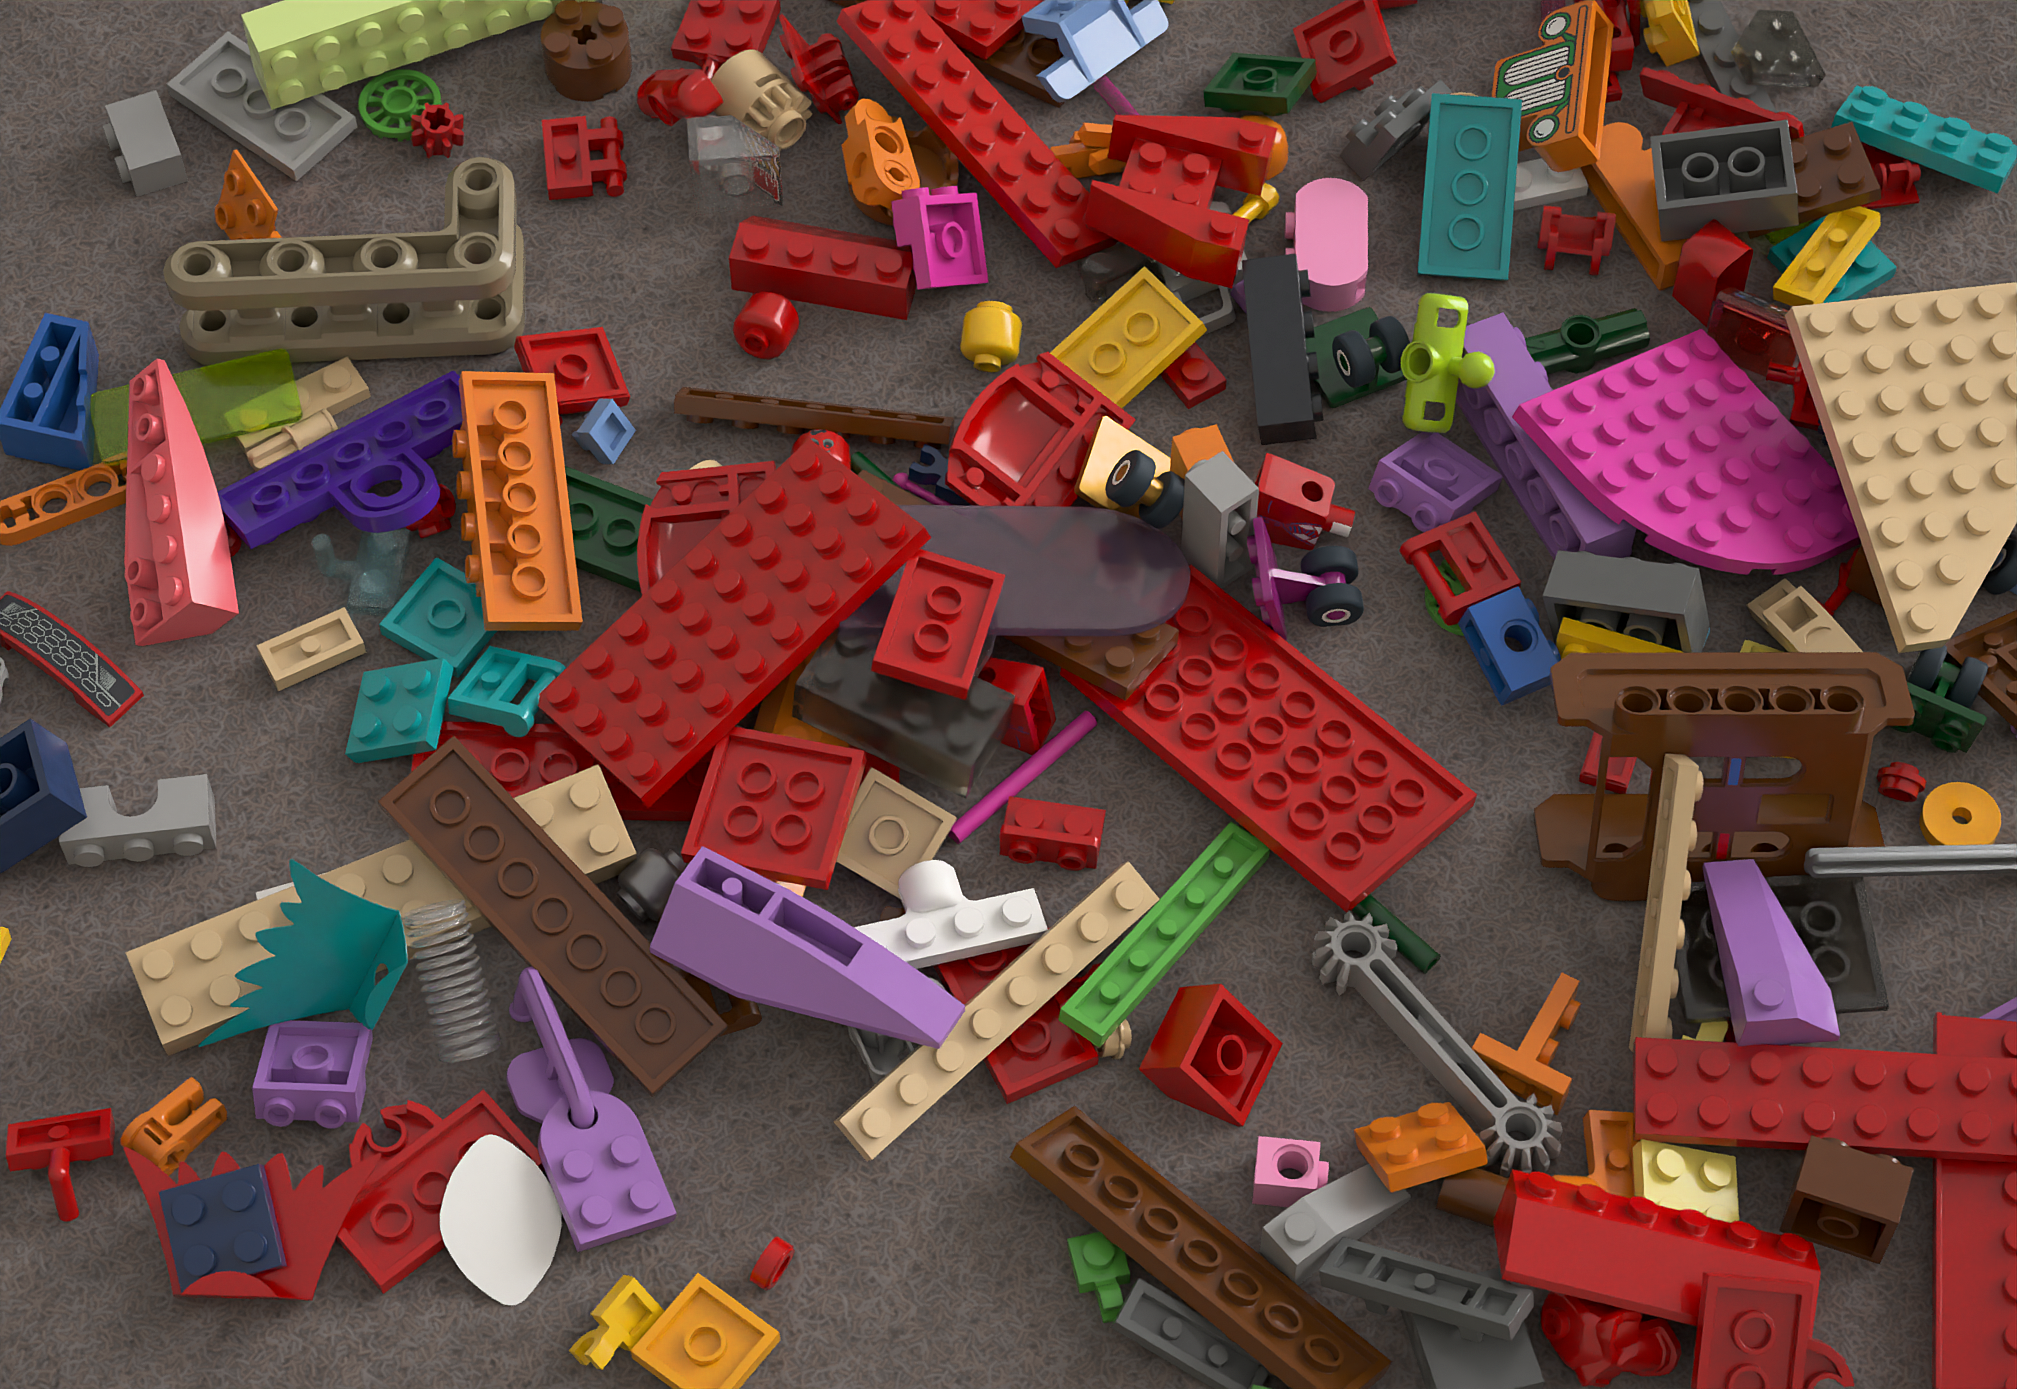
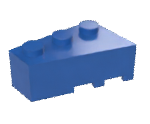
M48 313L44 314L0 408V441L6 455L79 471L93 466L99 353L89 322Z

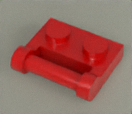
M1475 511L1416 535L1404 542L1399 549L1405 562L1408 565H1414L1440 606L1438 614L1447 626L1457 624L1468 607L1515 587H1521L1520 579ZM1440 550L1466 592L1455 596L1430 557V553Z

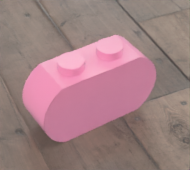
M1322 178L1314 180L1303 186L1296 193L1294 212H1286L1285 239H1293V248H1285V255L1296 254L1299 270L1308 269L1311 297L1302 298L1303 304L1320 311H1341L1352 307L1365 295L1368 272V196L1357 185L1343 179Z

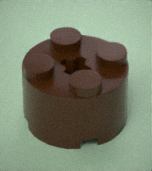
M563 0L556 5L555 12L547 18L541 30L545 73L548 80L555 86L556 91L566 98L589 102L603 99V94L614 89L617 92L623 88L631 76L632 58L628 27L622 10L615 6L592 1Z

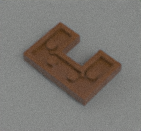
M2017 610L1950 639L1945 644L1947 654L1944 661L1959 668L1962 667L1966 657H1973L1986 663L1988 670L1978 695L2017 730Z

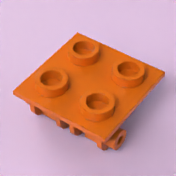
M233 150L228 170L224 175V185L219 203L215 207V219L219 228L226 232L230 240L282 238L278 231H275L274 225L278 208L239 151Z

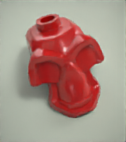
M1553 1291L1549 1292L1543 1302L1540 1311L1541 1328L1562 1361L1575 1371L1578 1382L1583 1387H1605L1622 1371L1645 1377L1666 1375L1676 1368L1682 1354L1681 1344L1665 1319L1657 1317L1649 1321L1640 1322L1642 1319V1313Z

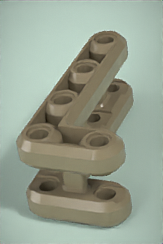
M476 157L456 165L448 174L445 184L444 228L441 231L197 241L181 246L174 250L167 258L163 272L170 297L176 304L187 309L182 315L179 325L185 351L197 362L214 366L338 361L346 356L350 360L485 355L504 352L514 346L516 336H522L525 327L526 252L521 228L516 224L517 196L512 172L504 163L493 158Z

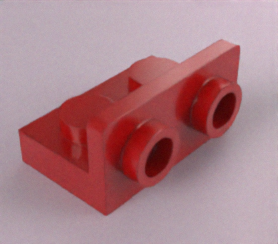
M1009 796L1005 821L1001 825L1000 855L1008 856L1011 860L1023 864H1030L1036 860L1057 863L1060 867L1071 871H1079L1084 868L1097 869L1106 810Z

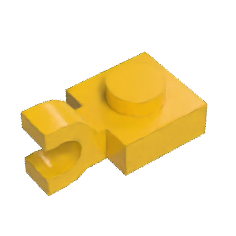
M623 1275L590 1314L600 1325L597 1329L589 1331L580 1337L570 1348L569 1352L582 1365L587 1366L591 1362L597 1369L602 1370L619 1346L624 1350L631 1351L664 1313V1310L634 1277Z

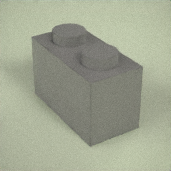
M157 90L105 105L110 121L109 124L102 125L110 151L120 150L121 156L115 157L114 160L122 183L131 181L137 197L188 181L181 153Z

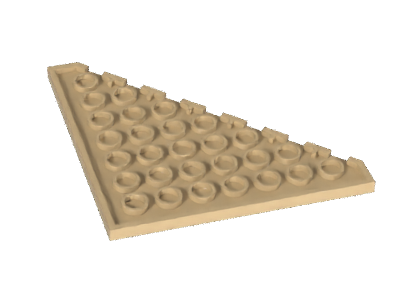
M2017 282L1793 306L1785 315L1899 653L1942 648L1950 640L2017 523Z

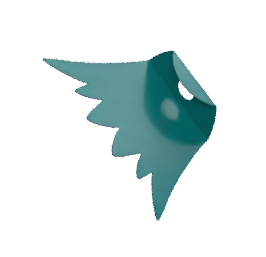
M290 859L291 878L302 903L282 902L280 903V908L294 925L268 928L255 933L256 939L261 946L275 956L243 968L235 974V977L243 982L258 985L262 988L252 991L230 1004L231 1007L249 1009L216 1029L198 1047L265 1026L347 1009L363 1026L373 1030L408 964L406 938L400 911L370 902L342 890L315 875L300 863ZM383 963L387 966L389 974L375 986L376 970Z

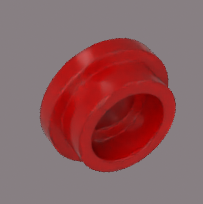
M1892 762L1890 767L1880 768L1876 777L1880 782L1878 791L1882 795L1903 802H1915L1918 793L1925 790L1927 782L1918 775L1919 769L1902 762Z

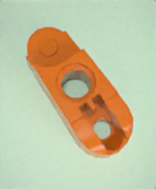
M863 98L845 116L848 138L841 146L848 183L852 185L853 194L858 201L874 207L882 205L892 211L891 201L901 200V191L920 188V180L902 119L899 117L893 123L891 116L888 115L881 105L871 99Z

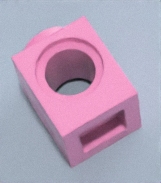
M1258 1136L1252 1204L1290 1207L1303 1196L1327 1185L1329 1162L1319 1161L1320 1142ZM1291 1168L1299 1171L1303 1176L1293 1180L1283 1177L1279 1172Z

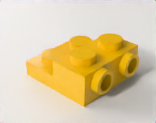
M1641 0V14L1643 18H1648L1649 27L1643 29L1644 37L1652 54L1658 52L1666 66L1700 55L1688 0Z

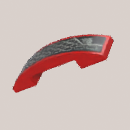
M7 591L0 598V645L8 651L11 648L15 649L72 692L75 701L108 727H111L144 696L143 691L118 666L61 619L33 601L16 593Z

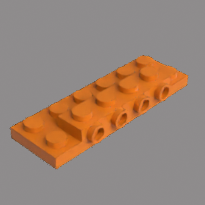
M462 371L459 378V390L463 422L460 430H454L452 453L454 458H462L464 471H458L456 492L458 499H467L468 513H462L461 538L462 541H471L472 555H467L465 560V578L467 583H475L477 597H481L485 631H579L583 620L554 373Z

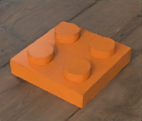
M1450 1101L1443 1104L1429 1103L1419 1108L1418 1111L1398 1117H1381L1372 1121L1370 1125L1354 1129L1356 1145L1390 1193L1488 1164L1485 1145Z

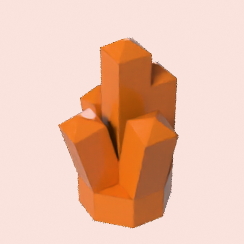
M1083 123L1080 130L1074 132L1069 144L1051 147L1055 158H1058L1075 178L1124 172L1127 164L1107 158L1112 125Z

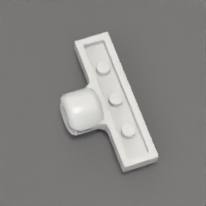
M929 860L915 864L902 873L898 883V891L906 914L899 918L854 927L915 969L1031 944L1048 930L1034 888L977 901L968 900L962 894L954 868L940 860Z

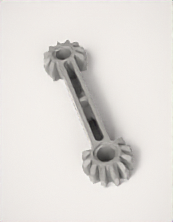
M1350 910L1344 915L1343 923L1330 917L1325 924V931H1318L1314 937L1313 944L1315 952L1312 954V965L1314 968L1320 969L1319 979L1322 985L1337 981L1336 992L1339 996L1346 991L1347 986L1354 987L1482 1129L1476 1135L1486 1148L1488 1164L1485 1167L1498 1163L1502 1164L1500 1175L1503 1177H1507L1511 1169H1517V1171L1531 1173V1169L1537 1172H1546L1550 1165L1549 1159H1555L1559 1156L1561 1144L1557 1139L1561 1138L1563 1131L1561 1122L1552 1121L1554 1114L1552 1105L1538 1109L1536 1107L1537 1098L1534 1093L1527 1098L1526 1102H1520L1393 963L1391 959L1396 956L1397 944L1395 940L1388 939L1389 929L1387 924L1373 927V918L1370 913L1363 917L1362 921H1356ZM1355 950L1361 952L1364 957L1351 958L1344 952ZM1520 1131L1526 1134L1529 1140L1516 1141L1507 1133Z

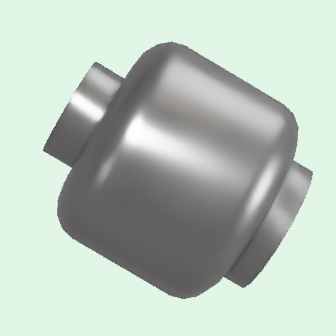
M648 848L620 873L618 882L622 889L616 894L641 921L644 922L648 917L657 921L664 912L675 882L686 869L687 864L671 849L663 855L657 849Z

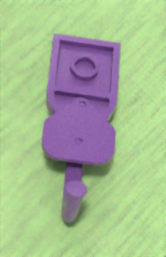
M531 966L526 967L520 974L514 999L509 1007V1013L514 1020L519 1022L533 1020L543 1048L515 1057L508 1067L506 1080L518 1111L522 1115L542 1124L538 1136L539 1156L577 1252L674 1221L677 1215L638 1118L623 1101L610 1095L614 1079L602 1050L597 1044L588 1039L574 1038L568 1040L545 981L540 976L538 970Z

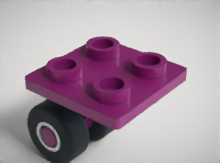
M1263 517L1253 518L1255 535L1247 536V546L1251 564H1255L1257 577L1252 578L1256 604L1261 608L1263 623L1268 627H1273L1278 635L1287 640L1283 604L1305 601L1309 621L1319 627L1349 625L1362 616L1364 612L1362 593L1357 587L1351 585L1359 573L1357 557L1351 549L1343 546L1320 547L1308 552L1302 558L1300 563L1301 573L1278 569L1276 555Z

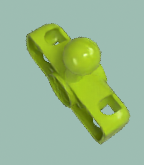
M1426 293L1418 301L1417 321L1414 325L1412 342L1406 346L1401 356V369L1403 375L1407 378L1402 422L1406 428L1411 430L1446 433L1450 430L1453 422L1459 378L1463 384L1470 388L1485 387L1492 381L1495 368L1491 358L1479 351L1468 353L1462 358L1468 316V303L1466 299L1460 296ZM1439 308L1454 309L1458 312V322L1455 327L1437 326ZM1426 401L1440 402L1445 405L1443 419L1439 421L1424 419Z

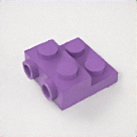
M1421 432L1379 460L1368 489L1374 493L1376 500L1381 505L1399 509L1411 517L1414 526L1418 530L1426 532L1471 513L1474 506L1498 490L1503 475L1439 433Z
M290 1020L269 1025L252 1087L256 1119H265L271 1125L279 1127L287 1126L293 1120L316 1121L325 1128H338L344 1122H358L366 1091L365 1070L373 1040L372 1030L363 1026L362 1023Z

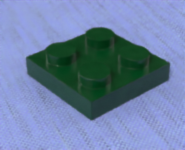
M1233 52L1204 89L1205 107L1220 108L1227 113L1247 110L1262 112L1266 116L1288 114L1317 75L1316 59Z

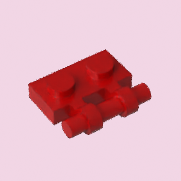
M586 116L542 120L549 200L594 196L592 182L599 181L606 184V192L609 196L617 197L624 193V182L627 180V167L625 162L621 160L624 136L622 131L618 129L616 118L604 117L600 121V128L587 129ZM599 150L603 153V159L590 161L589 151Z

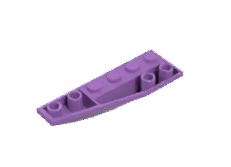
M703 846L675 882L650 945V953L735 997L940 1049L965 1012L964 1004L878 942L791 890Z

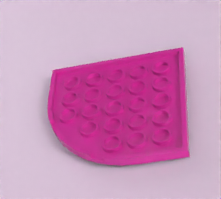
M1699 329L1519 404L1512 416L1565 477L1608 518L1618 525L1624 519L1632 526L1648 534L1644 540L1648 544L1691 563L1719 571L1748 575L1752 569H1770L1773 575L1786 574L1817 565L1861 543L1837 470L1827 463L1812 447L1808 439L1798 432L1779 411L1777 406L1769 401L1748 378L1747 374L1726 355L1717 342L1703 329Z

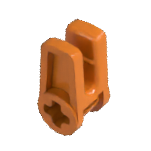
M191 1077L150 1110L136 1117L123 1132L120 1144L123 1148H130L146 1157L169 1176L179 1167L181 1161H185L187 1156L227 1120V1110L225 1105L216 1098H211L195 1110L203 1103L204 1092L200 1083Z

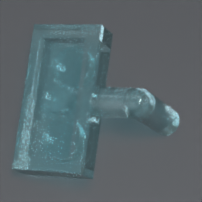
M397 529L380 533L362 531L356 561L336 559L332 542L328 535L319 534L313 538L312 545L321 575L330 578L352 579L347 600L349 614L386 617L398 603L412 539L410 530Z

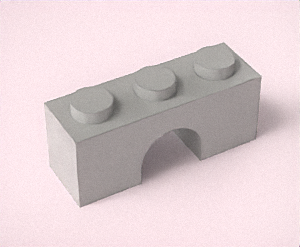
M207 774L159 779L158 796L153 807L141 815L129 817L117 813V808L108 785L79 788L87 818L59 836V843L68 865L77 864L83 867H94L106 860L124 858L131 861H145L152 858L153 855L168 853L192 856L199 854L203 849L216 848L215 797Z

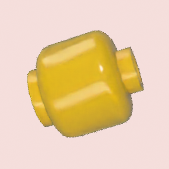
M997 301L978 303L977 307L969 310L963 319L960 351L965 358L974 362V368L984 372L1000 371L1001 365L1014 362L1019 354L1022 331L1020 318L1013 313L1012 307L1005 303Z

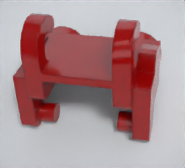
M1543 205L1539 222L1537 248H1547L1544 270L1553 271L1556 252L1590 255L1589 275L1598 276L1601 255L1609 256L1616 213L1598 211L1597 216L1583 217L1561 214L1562 207Z

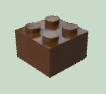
M1811 1135L1794 1177L1779 1232L1796 1234L1807 1241L1880 1264L1899 1224L1914 1168L1902 1165L1897 1159L1889 1155H1871L1852 1149L1847 1143L1836 1138L1826 1137L1821 1139Z

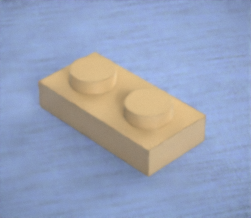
M345 607L256 645L259 656L278 691L366 653L364 642Z

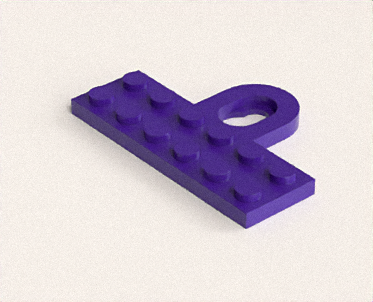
M451 371L303 447V449L218 491L224 521L250 549H253L258 545L274 541L281 533L301 523L313 521L320 513L333 506L356 528L366 532L380 533L393 531L420 520L435 507L440 498V487L434 471L423 459L433 458L439 455L443 449L452 445L454 430H460L463 422L459 390L460 376L455 371ZM387 480H400L402 485L399 492L388 497H379L375 493H366L375 484Z

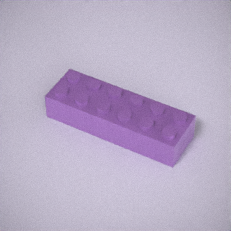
M1504 313L1466 326L1462 358L1468 353L1482 352L1493 361L1495 374L1487 386L1476 389L1466 386L1459 378L1456 402L1499 472L1503 475L1504 480L1553 559L1555 560L1558 550L1569 552L1586 551L1595 555L1616 558L1630 557L1637 528L1624 519L1618 525L1595 507L1512 418L1519 404L1553 391L1548 384V376L1543 365L1538 361L1534 362L1529 354L1525 338L1520 329L1517 327L1513 328Z

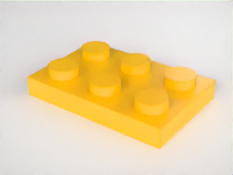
M1144 266L1054 348L1050 354L1120 408H1123L1198 340L1207 329L1204 323Z

